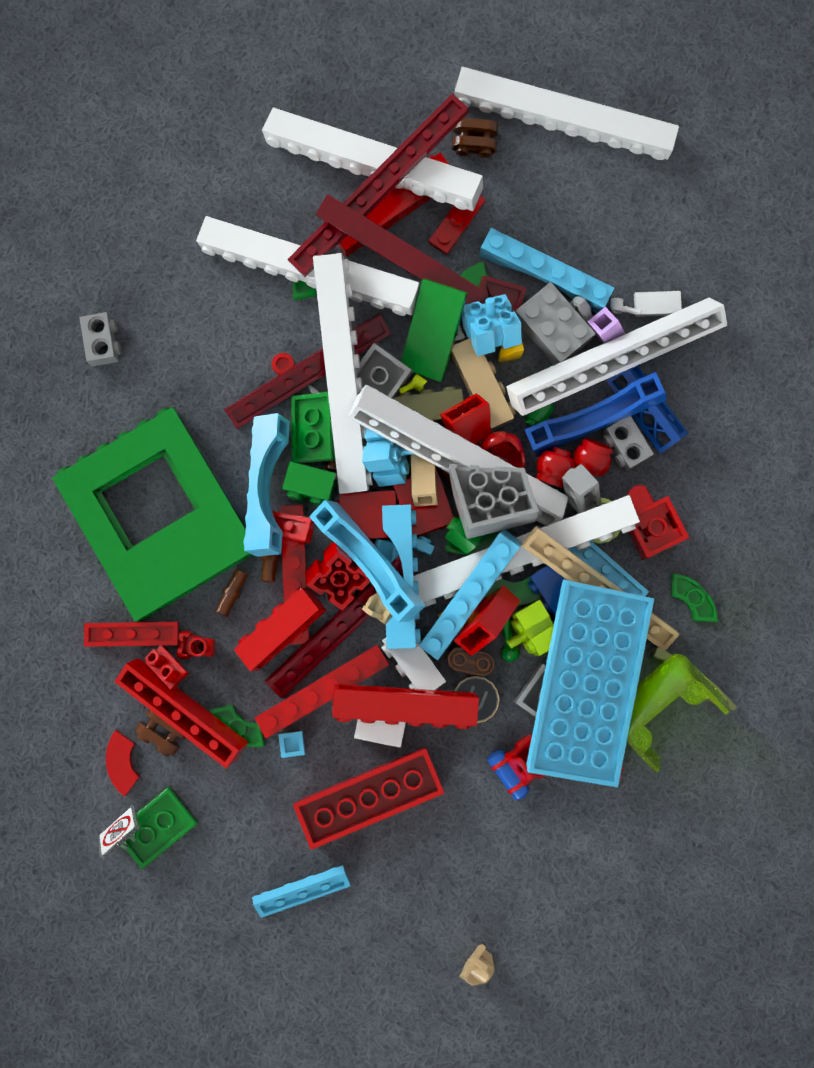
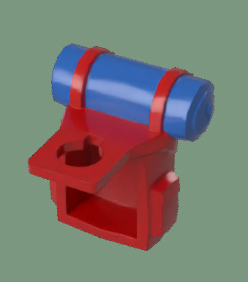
M531 734L517 741L512 751L505 753L502 749H498L490 753L487 759L491 766L490 768L496 773L514 800L523 799L529 793L530 788L528 785L531 781L546 776L527 772L526 764L532 739Z

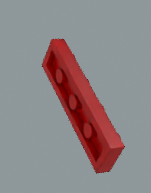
M179 622L84 623V647L179 645Z

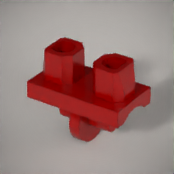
M162 645L157 650L153 649L145 658L146 664L172 691L189 674L182 664Z

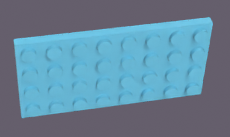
M569 580L562 581L526 764L527 772L618 787L654 598Z

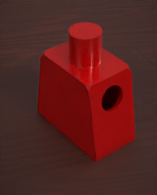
M477 393L440 413V417L447 430L480 447V441L491 434L489 402Z

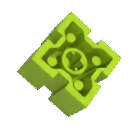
M541 600L535 601L511 615L513 620L510 623L517 635L507 640L510 648L523 643L526 651L529 654H534V656H540L549 651L554 624Z

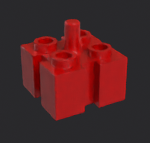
M332 542L323 552L324 560L321 562L316 559L305 571L306 585L320 595L326 592L328 601L343 611L355 598L354 590L357 588L362 591L370 580L353 559L335 542Z

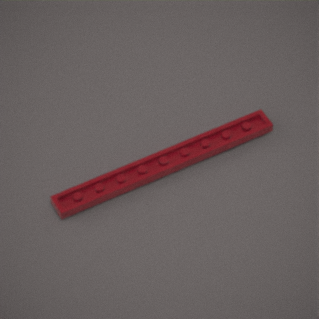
M452 93L343 204L366 217L469 113V108ZM324 222L287 260L299 273L306 277L314 269L313 256L328 255L347 235Z

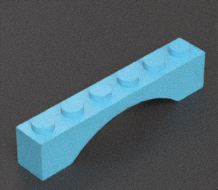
M493 228L488 232L480 249V257L500 267L523 272L547 284L551 282L559 291L571 299H574L576 296L586 299L591 307V311L595 313L600 312L606 306L614 290V287Z
M278 413L254 417V425L252 427L253 438L250 450L251 466L249 470V491L247 493L248 506L245 517L244 551L255 556L279 555L282 549L283 531L278 526L272 513L270 482L275 464L289 441L290 421Z
M324 500L309 516L319 529L344 550L361 568L378 592L383 605L398 622H410L426 606L338 502Z
M411 505L382 506L383 531L392 540L399 553L403 568V579L419 595L418 581H414L413 573L418 572V558H413V548H417V534H412V525H416V511H411ZM420 612L410 622H398L392 616L386 624L387 649L416 648V643H421L420 629H415V619H420Z
M506 530L499 533L419 645L420 648L437 660L444 654L478 604L522 546L520 540Z

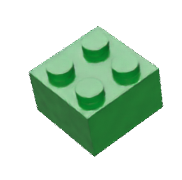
M290 462L282 489L290 500L302 503L303 499L309 500L312 503L311 505L319 507L324 500L333 501L338 478L336 473Z

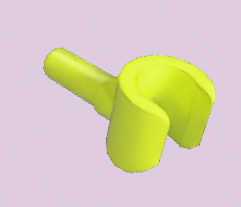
M417 374L408 385L400 388L399 391L403 394L414 388L420 392L427 380Z

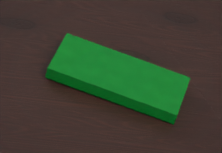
M426 278L422 280L401 363L410 368L414 373L439 382L444 381L468 292Z

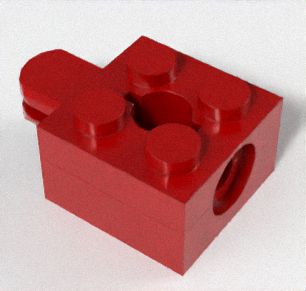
M643 485L634 486L628 491L626 496H630L640 521L638 524H635L636 529L629 531L628 534L641 560L647 559L689 538L669 496L654 502L648 489Z

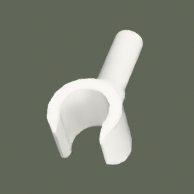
M611 298L610 308L613 313L627 312L641 315L642 310L623 306V299Z

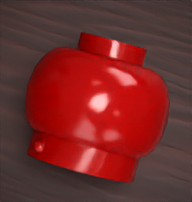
M584 438L581 441L582 444L577 446L573 452L572 458L574 459L575 467L582 464L593 477L604 476L611 466L610 454H613L612 448L598 441Z
M553 446L552 450L543 451L537 459L536 469L538 473L536 478L548 484L564 488L562 477L571 468H576L574 459L569 457L571 452Z

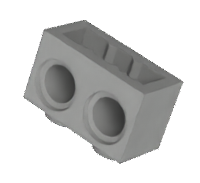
M107 312L79 317L86 361L91 366L119 362L118 355L121 354V347L119 341L115 340L114 333L118 332L115 319H112ZM104 324V329L101 332H95L98 325ZM103 346H108V351L105 354L100 355V348Z
M631 416L618 421L603 432L605 444L612 448L616 454L614 457L616 463L620 468L624 467L626 471L654 455ZM615 430H622L625 433V439H618L615 436ZM628 449H632L637 453L636 460H632L627 456Z
M582 464L568 470L562 477L565 495L568 496L567 502L575 511L580 514L601 506L599 482Z

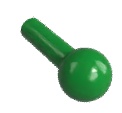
M509 618L502 628L505 646L502 648L501 655L505 661L514 662L519 658L520 650L517 646L510 648L507 640L513 637Z

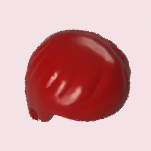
M497 431L488 435L481 443L480 448L499 457L510 465L517 468L525 467L523 446L519 438L514 434Z

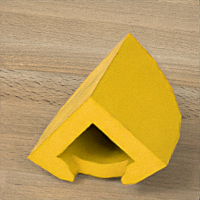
M523 344L506 349L501 346L498 354L499 363L521 359L524 352Z

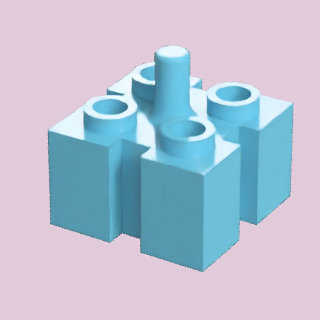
M506 294L487 298L485 304H481L478 301L464 306L462 313L463 328L468 338H471V344L477 356L495 352V347L501 345L506 349L522 344L521 322L515 311L512 312V306Z
M366 428L365 439L367 446H364L362 463L369 472H373V478L380 487L406 484V477L410 471L407 460L409 455L414 453Z

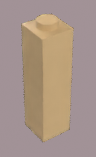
M411 454L414 507L438 505L436 465L415 454Z

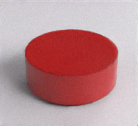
M279 353L272 359V369L277 375L295 365L293 358L287 353Z

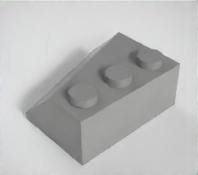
M448 464L453 497L467 539L536 521L539 510L525 468L497 466L495 468H481L479 465L464 467L457 466V464Z

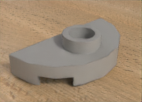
M576 296L570 304L588 324L587 321L593 317L591 307L586 299Z

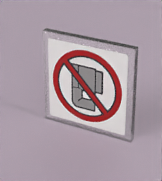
M134 804L97 836L99 854L102 861L119 846L127 850L128 846L125 841L128 838L132 839L134 843L136 842L134 833L140 827Z

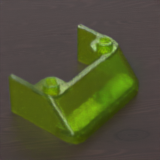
M681 654L670 656L637 686L627 741L656 773L660 771L661 758L650 747L653 738L645 725L677 697L681 696L687 703L693 705L700 704L709 697L725 715L729 713L728 700Z

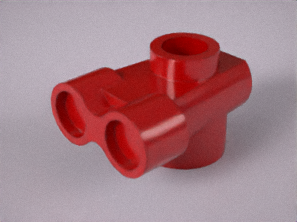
M180 631L177 657L180 659H190L191 656L213 657L216 641L215 639L193 635L191 631ZM202 643L204 644V650L201 649Z

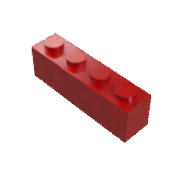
M295 589L290 593L289 600L284 604L277 605L272 610L273 614L268 619L265 618L258 622L255 626L256 629L251 634H246L238 641L239 645L234 648V651L250 671H260L327 611L311 589Z

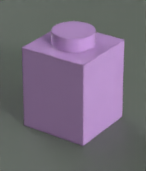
M606 307L587 321L591 329L596 333L595 336L603 344L625 335L620 322Z

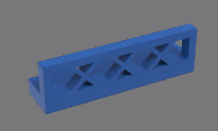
M637 365L610 377L606 382L616 394L622 390L615 382L621 375L627 380V386L646 375ZM665 401L641 411L640 414L632 415L660 454L689 434ZM645 413L653 415L655 418L654 426L647 425L644 421ZM658 431L665 432L671 441L663 446L658 440Z

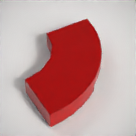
M115 730L107 746L106 767L111 782L125 797L140 778V775L134 770L131 761L132 750L136 743L120 731Z

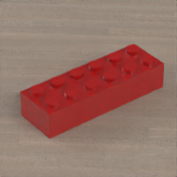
M425 746L301 798L293 803V807L309 847L312 850L444 794V790Z

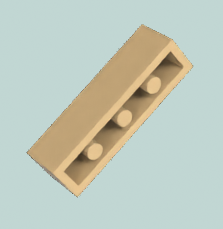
M471 338L453 345L451 357L469 395L472 396L477 393L489 402L491 432L512 423L514 420L513 415L516 413L511 406V402L507 403L504 397L506 391L501 381L497 382L494 376L496 370L491 361L488 362L485 355L477 356L471 344Z

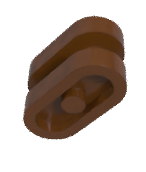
M463 118L453 128V132L459 135L452 139V150L457 155L467 156L470 153L488 158L496 153L497 141L492 139L498 135V123L495 121Z
M454 648L447 655L449 667L459 672L487 676L493 671L495 666L493 657L485 652L477 651L470 656L463 648Z
M148 709L146 715L151 719L148 723L140 721L135 729L138 733L137 737L145 743L152 742L158 746L156 750L164 756L168 757L169 754L175 755L180 748L175 742L178 737L186 739V737ZM158 724L170 731L168 736L156 729Z

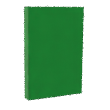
M328 392L291 396L292 462L311 464L336 461Z
M169 786L133 815L134 827L119 841L142 870L199 822Z

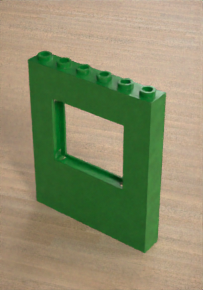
M173 407L160 410L155 418L141 421L137 424L136 429L119 434L114 442L100 445L97 448V452L90 456L86 454L77 459L76 464L59 469L56 472L57 475L52 477L135 622L145 620L253 555L244 551L245 525L178 412ZM164 456L195 510L133 546L102 492Z

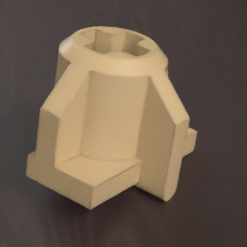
M377 591L369 597L366 605L362 608L364 612L378 619L384 625L392 618V614L383 605Z
M483 944L479 945L470 958L467 959L459 975L460 978L464 979L471 986L487 983L495 971L492 954L485 950L486 947Z

